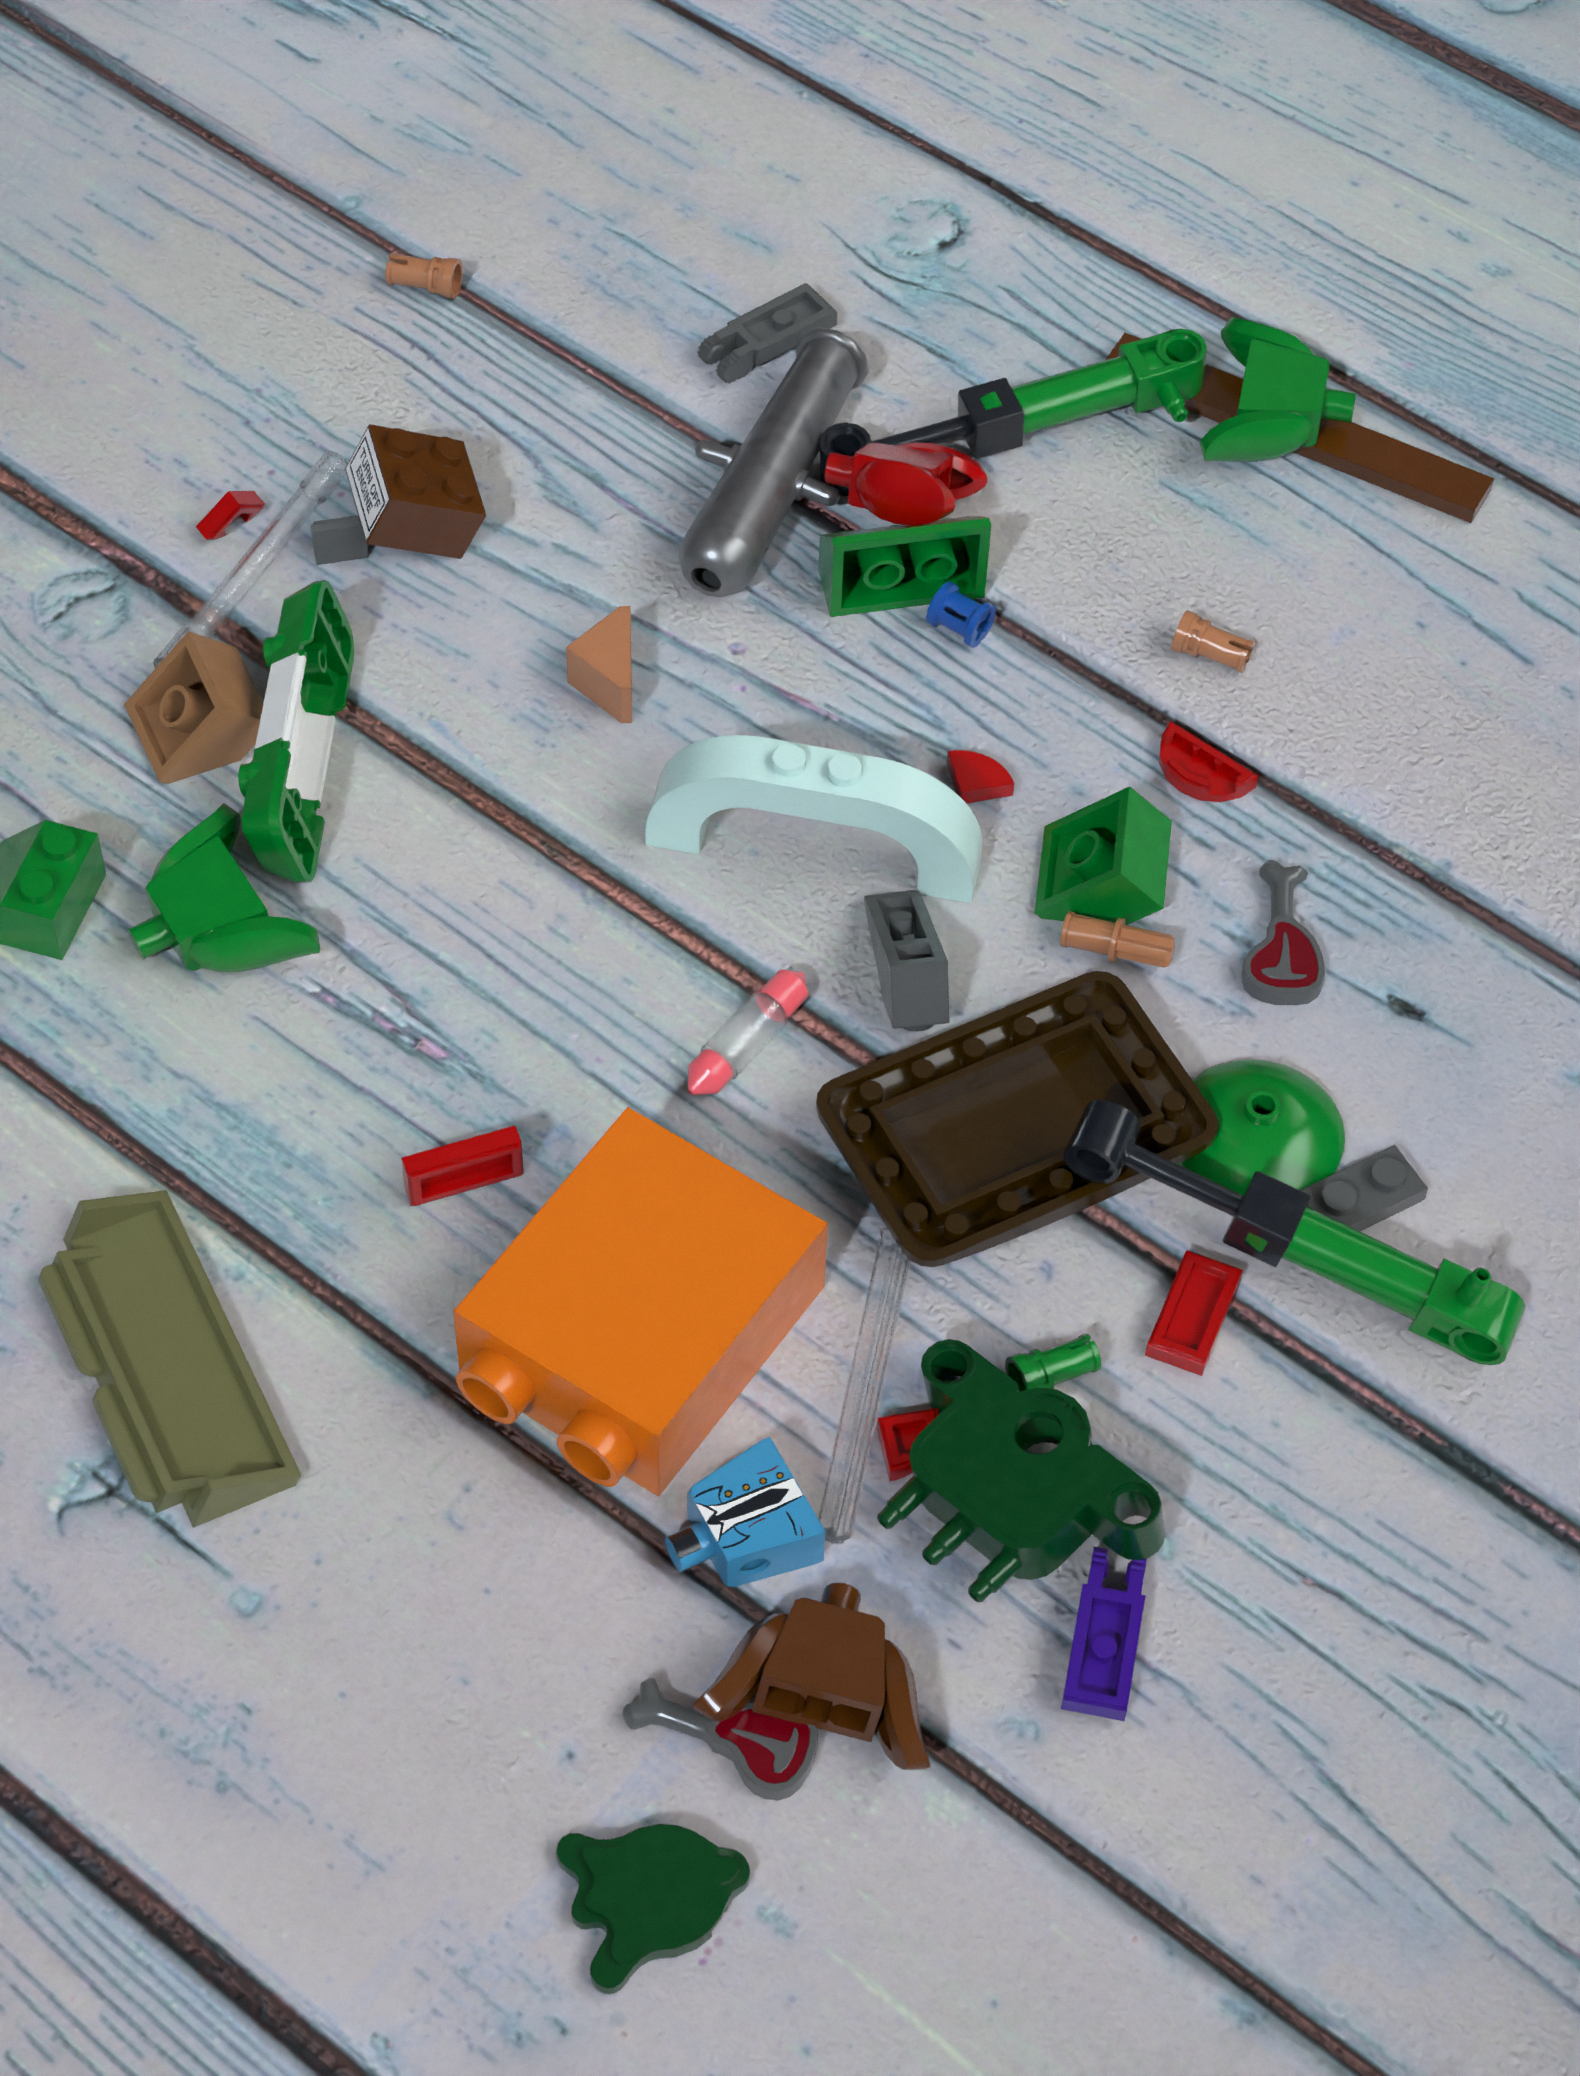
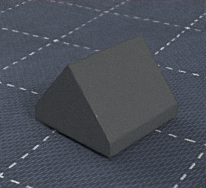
M358 515L314 521L311 524L310 531L317 565L369 558L368 547Z

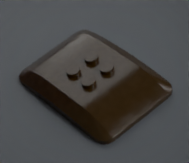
M1103 971L1085 973L836 1077L821 1087L817 1093L816 1111L821 1123L898 1246L910 1261L925 1267L945 1265L1003 1244L1075 1214L1150 1179V1177L1124 1165L1119 1177L1114 1182L1107 1184L1095 1183L1077 1175L1067 1166L1063 1159L1064 1150L1085 1107L1090 1101L1108 1100L1130 1110L1137 1117L1141 1125L1135 1144L1176 1164H1180L1209 1148L1216 1139L1218 1132V1119L1214 1110L1126 984L1118 976Z

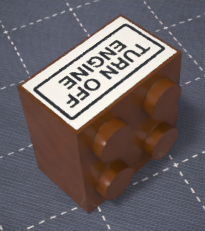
M369 424L345 468L366 544L462 559L487 516L464 441L410 432L400 428H388Z

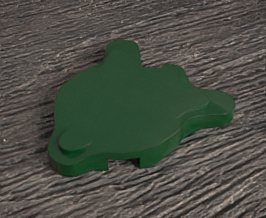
M657 1824L641 1827L614 1839H595L580 1833H569L561 1838L556 1850V1858L560 1868L579 1884L571 1909L573 1923L578 1928L584 1930L601 1928L607 1934L590 1965L592 1984L597 1990L605 1994H614L620 1991L632 1975L649 1961L678 1957L696 1950L711 1939L713 1929L721 1920L723 1913L727 1912L732 1900L746 1890L750 1880L749 1864L740 1852L734 1849L718 1847L695 1831L678 1825Z

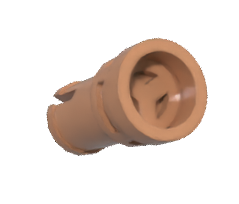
M393 252L389 255L390 261H387L385 271L387 284L428 289L429 293H438L446 298L455 299L458 296L463 278V265L460 259L434 257L432 260L399 255V253Z
M1186 610L1175 632L1171 650L1181 654H1190L1195 658L1200 655L1243 673L1246 667L1245 662L1248 663L1255 641L1247 640L1211 625L1212 621L1204 620L1202 617L1197 616L1196 613Z

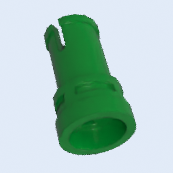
M1086 1333L1043 1351L1033 1349L1028 1353L1012 1355L1005 1360L1006 1375L1018 1383L1019 1392L1033 1388L1054 1389V1386L1101 1369L1099 1350L1094 1340L1091 1341V1336Z

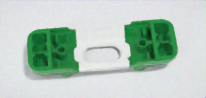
M326 580L314 581L286 597L282 605L277 634L273 637H266L264 640V659L270 672L253 760L250 763L241 764L238 772L240 791L245 797L241 823L248 843L265 872L297 883L311 882L316 874L325 824L323 817L316 815V812L321 805L337 716L336 712L343 710L346 706L354 661V640L350 624L331 584Z

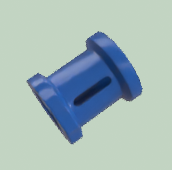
M948 581L934 595L927 610L926 622L934 627L945 626L963 636L964 643L974 648L979 645L991 629L995 620L996 607L989 602L981 605L961 594L959 587Z

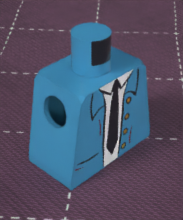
M767 1437L694 1484L687 1492V1516L691 1526L665 1537L666 1548L679 1572L710 1559L723 1583L729 1587H736L824 1561L826 1531L771 1437Z

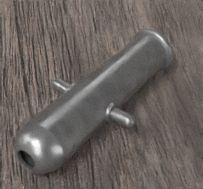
M818 327L801 335L795 346L796 360L741 446L734 444L732 448H728L710 440H700L696 444L695 453L698 458L724 468V474L688 529L679 550V560L684 578L693 588L701 593L720 598L738 593L744 589L756 574L794 500L800 501L804 497L826 506H833L839 501L840 494L837 488L810 478L809 470L820 450L819 441L822 433L833 425L849 392L860 387L869 373L866 354L855 340L842 332Z

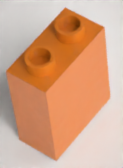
M627 1107L453 1311L459 1364L456 1383L466 1399L489 1418L500 1423L512 1424L521 1413H524L558 1434L556 1442L563 1457L575 1470L589 1480L602 1486L613 1487L624 1475L659 1497L824 1288L828 1223Z

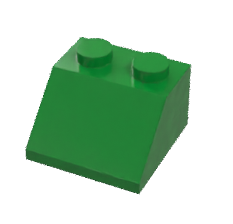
M1129 786L1044 827L1034 913L1041 919L1064 921L1068 911H1072L1075 914L1115 923L1118 918L1125 919V925H1128L1164 909L1172 821Z
M44 820L1 841L0 944L63 960L106 876L98 833Z

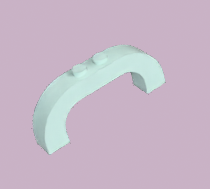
M728 735L704 739L686 746L673 755L661 771L646 821L645 845L700 854L710 815L730 808L763 810L864 828L885 834L901 843L913 855L918 866L917 891L919 890L921 895L965 903L972 902L982 856L981 828L972 810L956 792L938 779L919 769L893 760L759 736Z

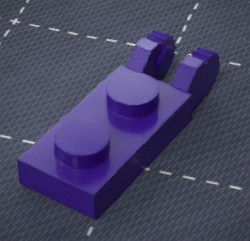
M1094 1547L1088 1582L1082 1585L1061 1709L1125 1721L1146 1595H1141L1147 1558L1128 1562L1125 1577L1127 1584L1126 1592L1102 1587V1582L1107 1576L1109 1565L1108 1549Z

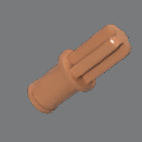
M1068 911L1061 931V947H1072L1108 955L1109 962L1113 963L1118 958L1165 968L1170 965L1175 952V938L1172 935L1125 925V919L1118 918L1115 923Z

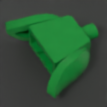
M1231 317L1221 330V337L1235 359L1246 368L1237 416L1224 420L1209 430L1200 441L1204 461L1258 462L1274 460L1292 453L1301 447L1315 445L1320 419L1351 423L1356 392L1326 388L1330 363L1325 358L1316 356L1299 339L1282 330L1236 317Z
M225 803L166 851L157 863L151 881L145 887L154 917L128 929L131 941L143 960L172 946L185 968L192 971L202 968L217 972H243L259 969L294 958L319 953L320 943L318 932L308 924L286 917L268 915L266 907L230 854L239 833L241 818L238 812Z

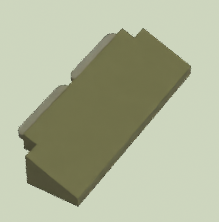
M167 1190L79 1201L63 1239L67 1250L57 1251L53 1263L41 1270L38 1281L77 1369L86 1376L95 1377L99 1384V1388L96 1390L92 1400L93 1406L133 1495L141 1501L151 1502L156 1513L182 1503L194 1528L296 1486L301 1476L299 1468Z

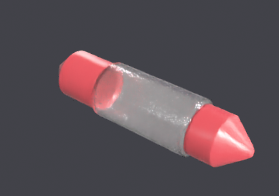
M779 970L759 992H754L702 1046L701 1053L688 1066V1092L691 1095L719 1093L730 1080L736 1079L785 1027L787 1019L808 998L806 978L803 972Z

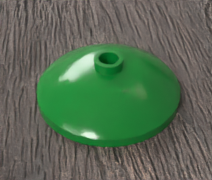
M1243 1059L1215 1065L1192 1079L1216 1114L1218 1132L1216 1139L1209 1148L1178 1165L1242 1195L1256 1171H1260L1298 1190H1302L1337 1172L1345 1144L1343 1121L1331 1097L1307 1075L1280 1063L1257 1059ZM1254 1110H1262L1268 1112L1269 1114H1259Z

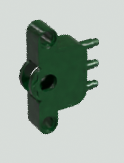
M947 1339L939 1341L926 1350L922 1356L921 1369L929 1404L932 1409L938 1408L939 1415L918 1434L911 1444L909 1460L913 1477L887 1501L886 1506L878 1513L877 1520L884 1528H893L900 1520H905L922 1503L927 1511L945 1524L932 1537L931 1543L922 1551V1556L927 1563L937 1565L944 1557L950 1556L964 1541L968 1542L991 1561L968 1587V1594L976 1602H983L991 1593H996L1012 1576L1027 1580L1046 1577L1058 1569L1091 1535L1095 1536L1118 1555L1130 1560L1146 1559L1159 1551L1165 1538L1159 1493L1150 1483L1100 1445H1092V1432L1087 1413L1075 1398L1057 1389L1033 1388L1019 1392V1386L1016 1381L970 1346L959 1340ZM952 1376L961 1377L958 1380L952 1382L943 1381L944 1379ZM1043 1442L1057 1445L1050 1452L1043 1454H1032L1026 1451L1031 1446ZM1132 1516L1147 1518L1137 1524L1123 1522L1126 1518Z

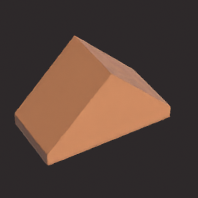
M619 606L566 647L567 683L620 723H632L631 606Z

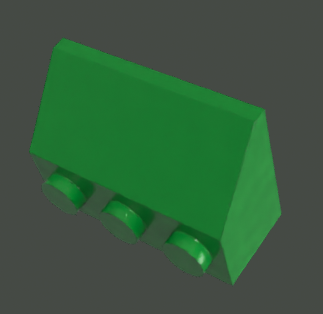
M981 516L945 518L923 525H891L820 535L818 572L830 617L930 605L936 592L948 581L956 584L959 587V592L971 599L984 598L992 526L990 519Z

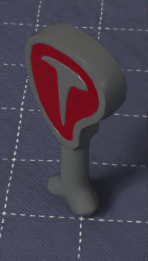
M1268 860L1260 867L1259 876L1270 886L1271 921L1267 927L1266 939L1250 950L1242 965L1241 981L1244 990L1251 997L1261 1002L1273 1005L1308 1004L1318 998L1325 978L1324 960L1314 936L1296 921L1293 916V890L1299 883L1306 880L1308 872L1301 866L1283 867L1275 860Z
M648 1678L641 1682L639 1698L627 1704L623 1709V1718L630 1729L636 1730L649 1725H660L704 1740L713 1752L723 1755L733 1762L743 1783L753 1794L768 1800L778 1801L789 1798L802 1787L810 1774L818 1749V1730L816 1726L786 1721L752 1712L754 1702H750L733 1717L723 1721H713L692 1708L666 1699L659 1691L654 1678Z

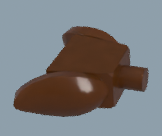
M838 1582L827 1585L823 1591L821 1602L804 1597L796 1599L789 1614L776 1613L759 1620L744 1635L715 1682L692 1705L695 1711L713 1721H723L739 1713L750 1703L756 1694L752 1712L786 1721L813 1725L817 1729L872 1742L876 1730L878 1740L886 1756L895 1766L903 1770H926L930 1767V1761L921 1736L914 1675L908 1659L896 1644L885 1639V1623L880 1617L858 1611L861 1594L855 1587L846 1583Z

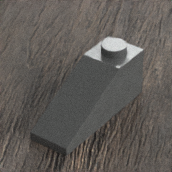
M920 891L864 896L883 1002L892 1028L924 1031L930 1029L935 1024L950 1023L948 960Z

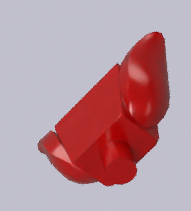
M913 442L898 446L869 443L856 451L854 456L830 453L825 468V483L849 487V505L868 509V511L882 520L911 526L929 524L948 516L955 509V500L979 492L986 486L988 481L986 472L977 461L952 448L934 443Z

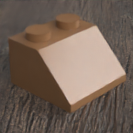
M188 631L124 705L159 782L170 784L241 761L256 744L263 701L237 647Z

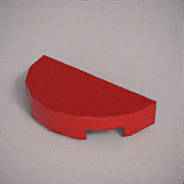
M1170 721L1163 732L1160 743L1159 765L1166 780L1179 792L1200 801L1225 802L1242 798L1256 788L1257 774L1177 724Z

